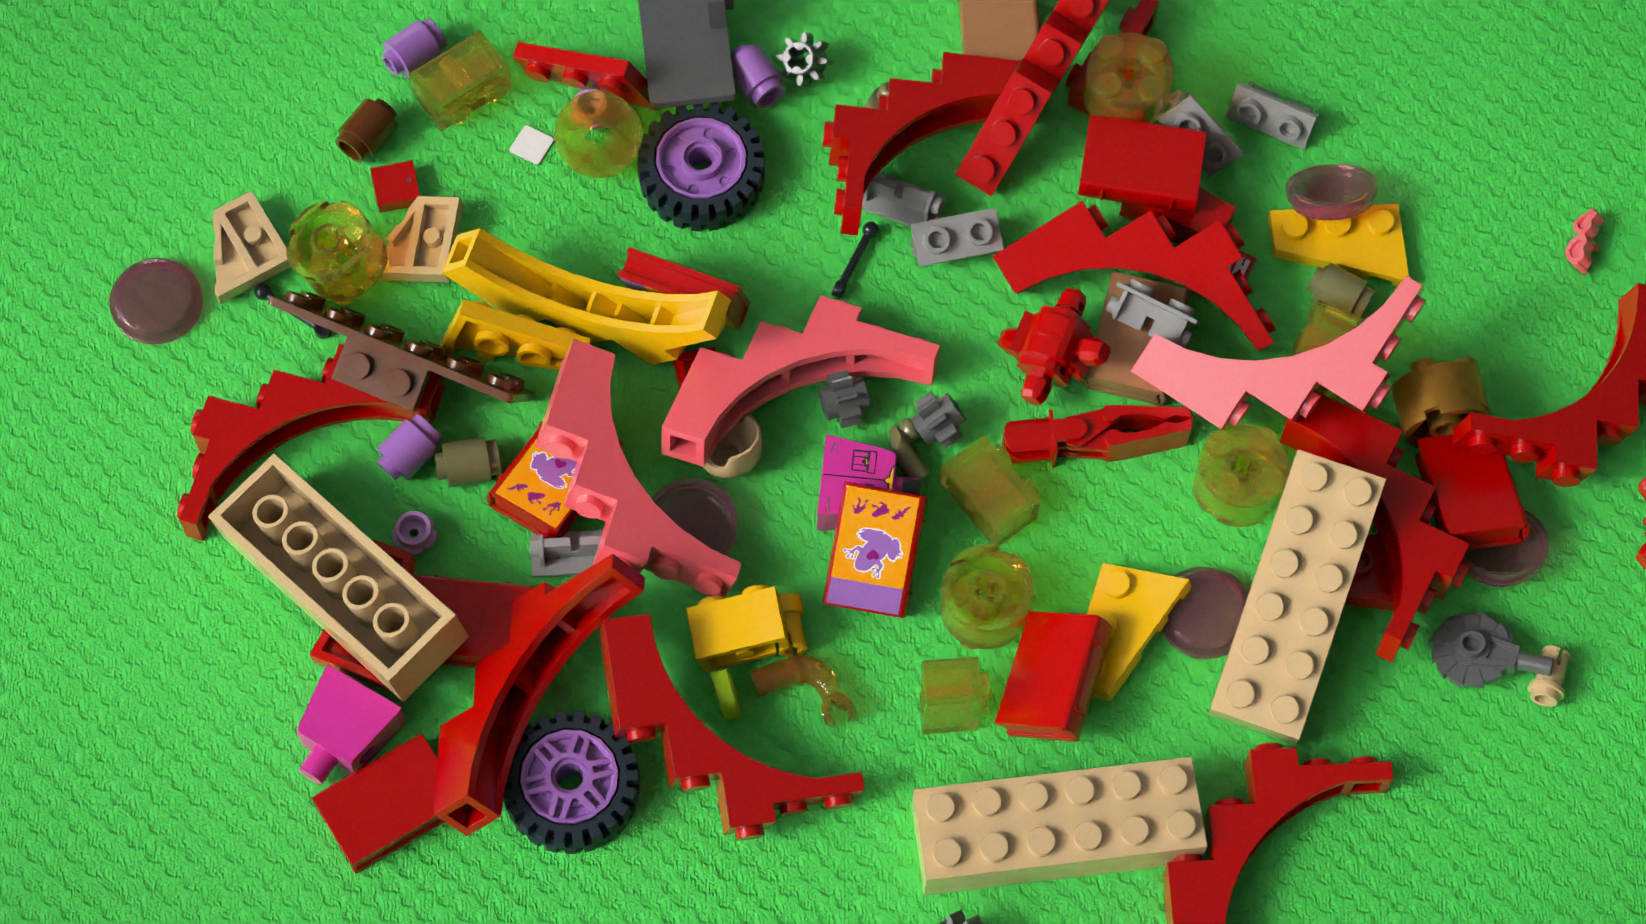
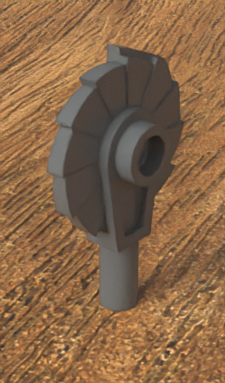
M1483 612L1448 617L1428 641V645L1433 646L1432 663H1436L1438 672L1443 680L1447 677L1449 681L1462 689L1463 685L1472 688H1484L1485 684L1494 683L1502 679L1503 673L1515 674L1516 669L1551 676L1554 658L1521 652L1520 646L1514 644L1511 630Z

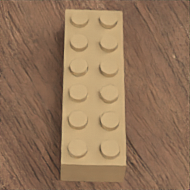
M1297 450L1208 715L1294 745L1299 741L1386 481L1385 478Z
M274 453L208 516L228 543L403 702L469 638L468 633L457 616Z
M1192 757L913 789L911 807L924 895L1165 867L1167 862H1173L1175 857L1181 855L1195 854L1203 858L1207 849Z

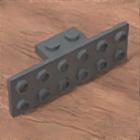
M638 0L650 107L658 109L735 100L736 93L726 20V10L734 9L733 0Z

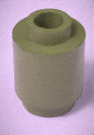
M1330 263L1326 270L1319 266L1307 287V290L1313 293L1311 302L1345 320L1351 317L1360 321L1375 293V290L1366 286L1367 281L1333 263Z
M484 437L442 443V453L434 454L438 480L446 479L449 488L491 481V476L501 474V463L496 439L485 441Z

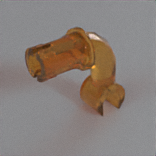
M791 651L787 653L788 658L750 671L759 697L798 683L799 687L803 686V683H809L818 691L822 698L821 713L827 725L833 728V721L829 714L831 705L843 707L846 710L849 722L851 721L853 714L851 701L846 695L841 693L833 670L821 659L807 654L793 655Z

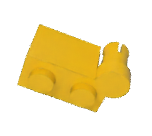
M755 585L744 589L741 595L729 598L711 596L700 600L697 606L686 608L695 658L705 672L774 656L777 652L776 642H778V651L781 656H794L792 644L794 648L796 647L798 654L808 649L801 618L804 616V609L799 594H779L775 586Z

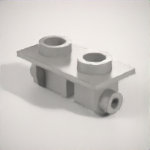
M1252 81L1249 84L1238 82L1226 117L1304 150L1311 131L1314 129L1320 116L1312 112L1314 107H1305L1286 98L1284 101L1277 99V94L1255 86V83Z
M1181 90L1174 92L1168 99V103L1171 105L1170 109L1157 117V120L1164 126L1207 132L1202 169L1210 177L1244 155V151L1190 93H1183Z
M879 173L863 197L862 210L910 227V224L939 219L947 197L938 194L936 191H929Z
M995 208L910 224L913 237L911 249L913 256H917L919 267L999 252L1004 249Z
M1133 279L1130 280L1128 286L1117 282L1116 286L1124 292L1121 298L1113 295L1106 307V311L1113 314L1112 319L1140 331L1146 318L1150 317L1154 319V322L1147 335L1153 337L1154 334H1157L1186 349L1193 333L1186 330L1188 324L1191 323L1197 327L1200 324L1198 320L1191 317L1194 312L1193 308L1172 298L1168 305H1165L1152 298L1155 290Z
M603 530L566 532L563 538L544 539L543 534H531L530 556L532 557V577L578 575L593 565Z

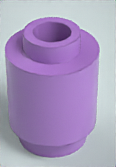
M426 18L422 22L416 20L383 43L385 53L381 57L393 75L401 74L403 77L409 78L441 56V50L447 46V42L441 30L431 19Z
M744 44L737 47L731 53L734 82L749 103H755L758 108H766L783 96L785 93V86L782 84L783 76L760 45Z
M416 414L410 421L405 419L376 449L382 455L377 463L393 479L397 480L402 475L409 480L437 452L438 448L436 445L443 438L424 418Z

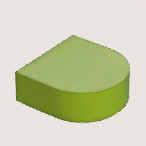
M724 669L711 673L725 722L741 718V715H743L735 681L730 671Z

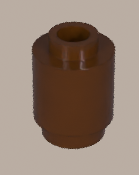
M364 99L339 128L340 135L335 139L336 145L346 156L358 163L363 162L366 157L372 158L397 129L396 112L388 103L381 99H376L375 101Z

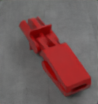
M1106 405L1099 410L1069 416L1066 419L1054 420L1053 410L1051 409L1048 412V417L1009 421L1004 428L1001 452L1004 459L1009 463L1050 461L1051 468H1055L1057 457L1064 456L1068 458L1102 459L1106 462L1120 461L1185 447L1192 427V415L1187 407ZM1126 431H1135V432H1131V433H1123V432H1126Z

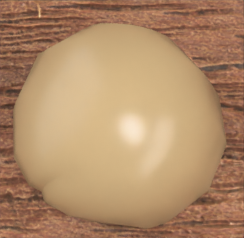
M746 414L744 419L740 420L718 443L703 467L708 473L715 477L726 479L740 477L748 474L760 461L763 444L761 426L752 415Z

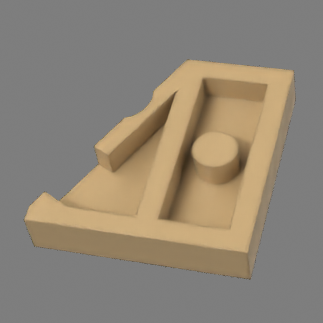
M252 191L213 210V230L215 233L214 262L216 265V284H214L220 304L295 265L293 257Z
M417 196L406 211L405 219L396 225L386 238L389 245L376 262L370 260L366 265L365 273L369 280L450 283V278L441 272L455 238L459 234L464 207L459 197Z

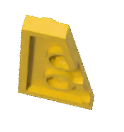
M1398 204L1270 210L1268 225L1273 257L1314 267L1320 266L1323 269L1329 266L1330 263H1333L1344 270L1352 271L1354 275L1360 278L1369 279V276L1390 280L1393 286H1399L1406 276L1409 277Z
M463 299L442 338L440 346L445 348L444 355L454 356L455 349L478 351L477 359L494 361L495 356L507 355L516 357L523 366L560 370L562 361L573 339L589 344L590 338L578 335L569 328H555L536 322L527 315H513L494 309L485 302H471Z
M1102 564L1087 615L1102 617L1111 625L1112 631L1092 697L1109 701L1114 698L1141 660L1143 649L1156 631L1160 633L1169 620L1168 614L1178 600H1183L1192 588L1189 579L1112 564Z

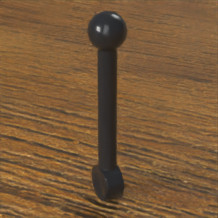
M870 221L864 224L862 228L864 235L840 280L836 282L832 296L841 299L847 283L871 238H875L879 234V226L875 222Z
M265 283L258 284L254 289V294L259 300H269L271 295H275L271 292L269 285ZM291 314L312 327L318 338L327 339L331 336L332 330Z

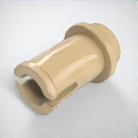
M1553 645L1543 647L1541 655L1554 658L1551 676L1536 674L1535 679L1530 681L1528 690L1531 693L1530 699L1534 703L1544 707H1554L1558 701L1564 698L1565 690L1562 688L1568 663L1571 660V654L1566 649L1562 651L1561 658H1559L1558 654L1561 647Z

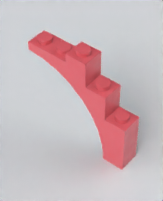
M1406 276L1385 304L1357 328L1324 346L1290 357L1258 361L1217 358L1185 349L1154 334L1131 372L1224 431H1227L1230 425L1237 427L1242 422L1251 406L1246 402L1250 394L1294 422L1298 420L1300 415L1308 418L1321 398V395L1316 393L1320 385L1364 413H1367L1371 406L1378 409L1392 386L1386 383L1391 375L1376 364L1380 358L1387 362L1398 347L1401 338L1396 336V333L1404 321L1407 320L1412 323L1419 315L1426 303V300L1420 297L1425 289L1421 284Z
M820 295L803 333L793 331L785 326H776L760 321L742 360L724 352H715L700 347L662 425V454L704 467L718 443L746 414H750L767 401L789 391L828 380L827 375L847 370L849 376L897 378L932 386L938 369L940 345L930 343L922 338L910 337L890 331L879 325L861 322L862 307L852 305L843 300H835Z
M573 339L562 361L535 447L548 451L554 457L567 458L577 462L563 506L575 510L586 518H597L605 521L593 565L614 554L639 573H641L642 569H645L661 579L675 580L694 587L704 595L722 596L725 598L738 578L741 562L717 552L680 528L653 502L633 474L619 445L611 414L610 382L616 354Z

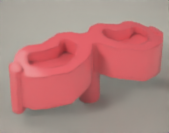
M1589 209L1588 212L1582 214L1573 223V229L1578 235L1569 242L1565 249L1568 261L1584 275L1588 273L1587 269L1592 263L1591 253L1599 250V245L1593 238L1597 236L1599 226L1604 222V218L1595 209Z

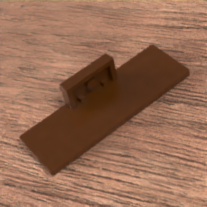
M287 290L286 295L270 296L268 305L347 337L331 379L411 412L418 411L432 372L507 403L532 401L534 392L523 388L525 380L505 372H500V375L486 373L483 371L485 364L462 355L459 359L451 356L447 357L443 355L445 348L424 339H420V342L403 339L406 332L385 323H380V326L364 323L366 316L358 311L346 307H341L340 310L325 307L326 299L303 290L300 294Z

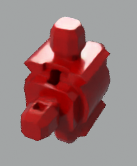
M1067 288L1060 295L1055 307L1043 305L1036 314L1025 311L1018 327H1010L1001 332L998 345L1018 361L1017 367L1026 375L1021 389V397L1029 404L1040 406L1047 399L1053 388L1052 386L1065 388L1069 380L1072 379L1083 383L1089 366L1102 365L1109 358L1111 353L1110 347L1100 338L1093 336L1090 332L1091 327L1081 317L1086 305V296L1078 289Z

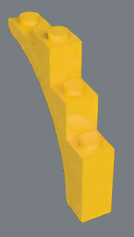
M481 228L456 236L441 272L500 311L513 315H527L536 322L547 319L558 327L572 329L578 335L590 338V345L612 339L650 365L677 360L687 345L717 339V336L725 327V315L731 299L719 291L699 294H663L638 291L599 282L573 274L534 258Z

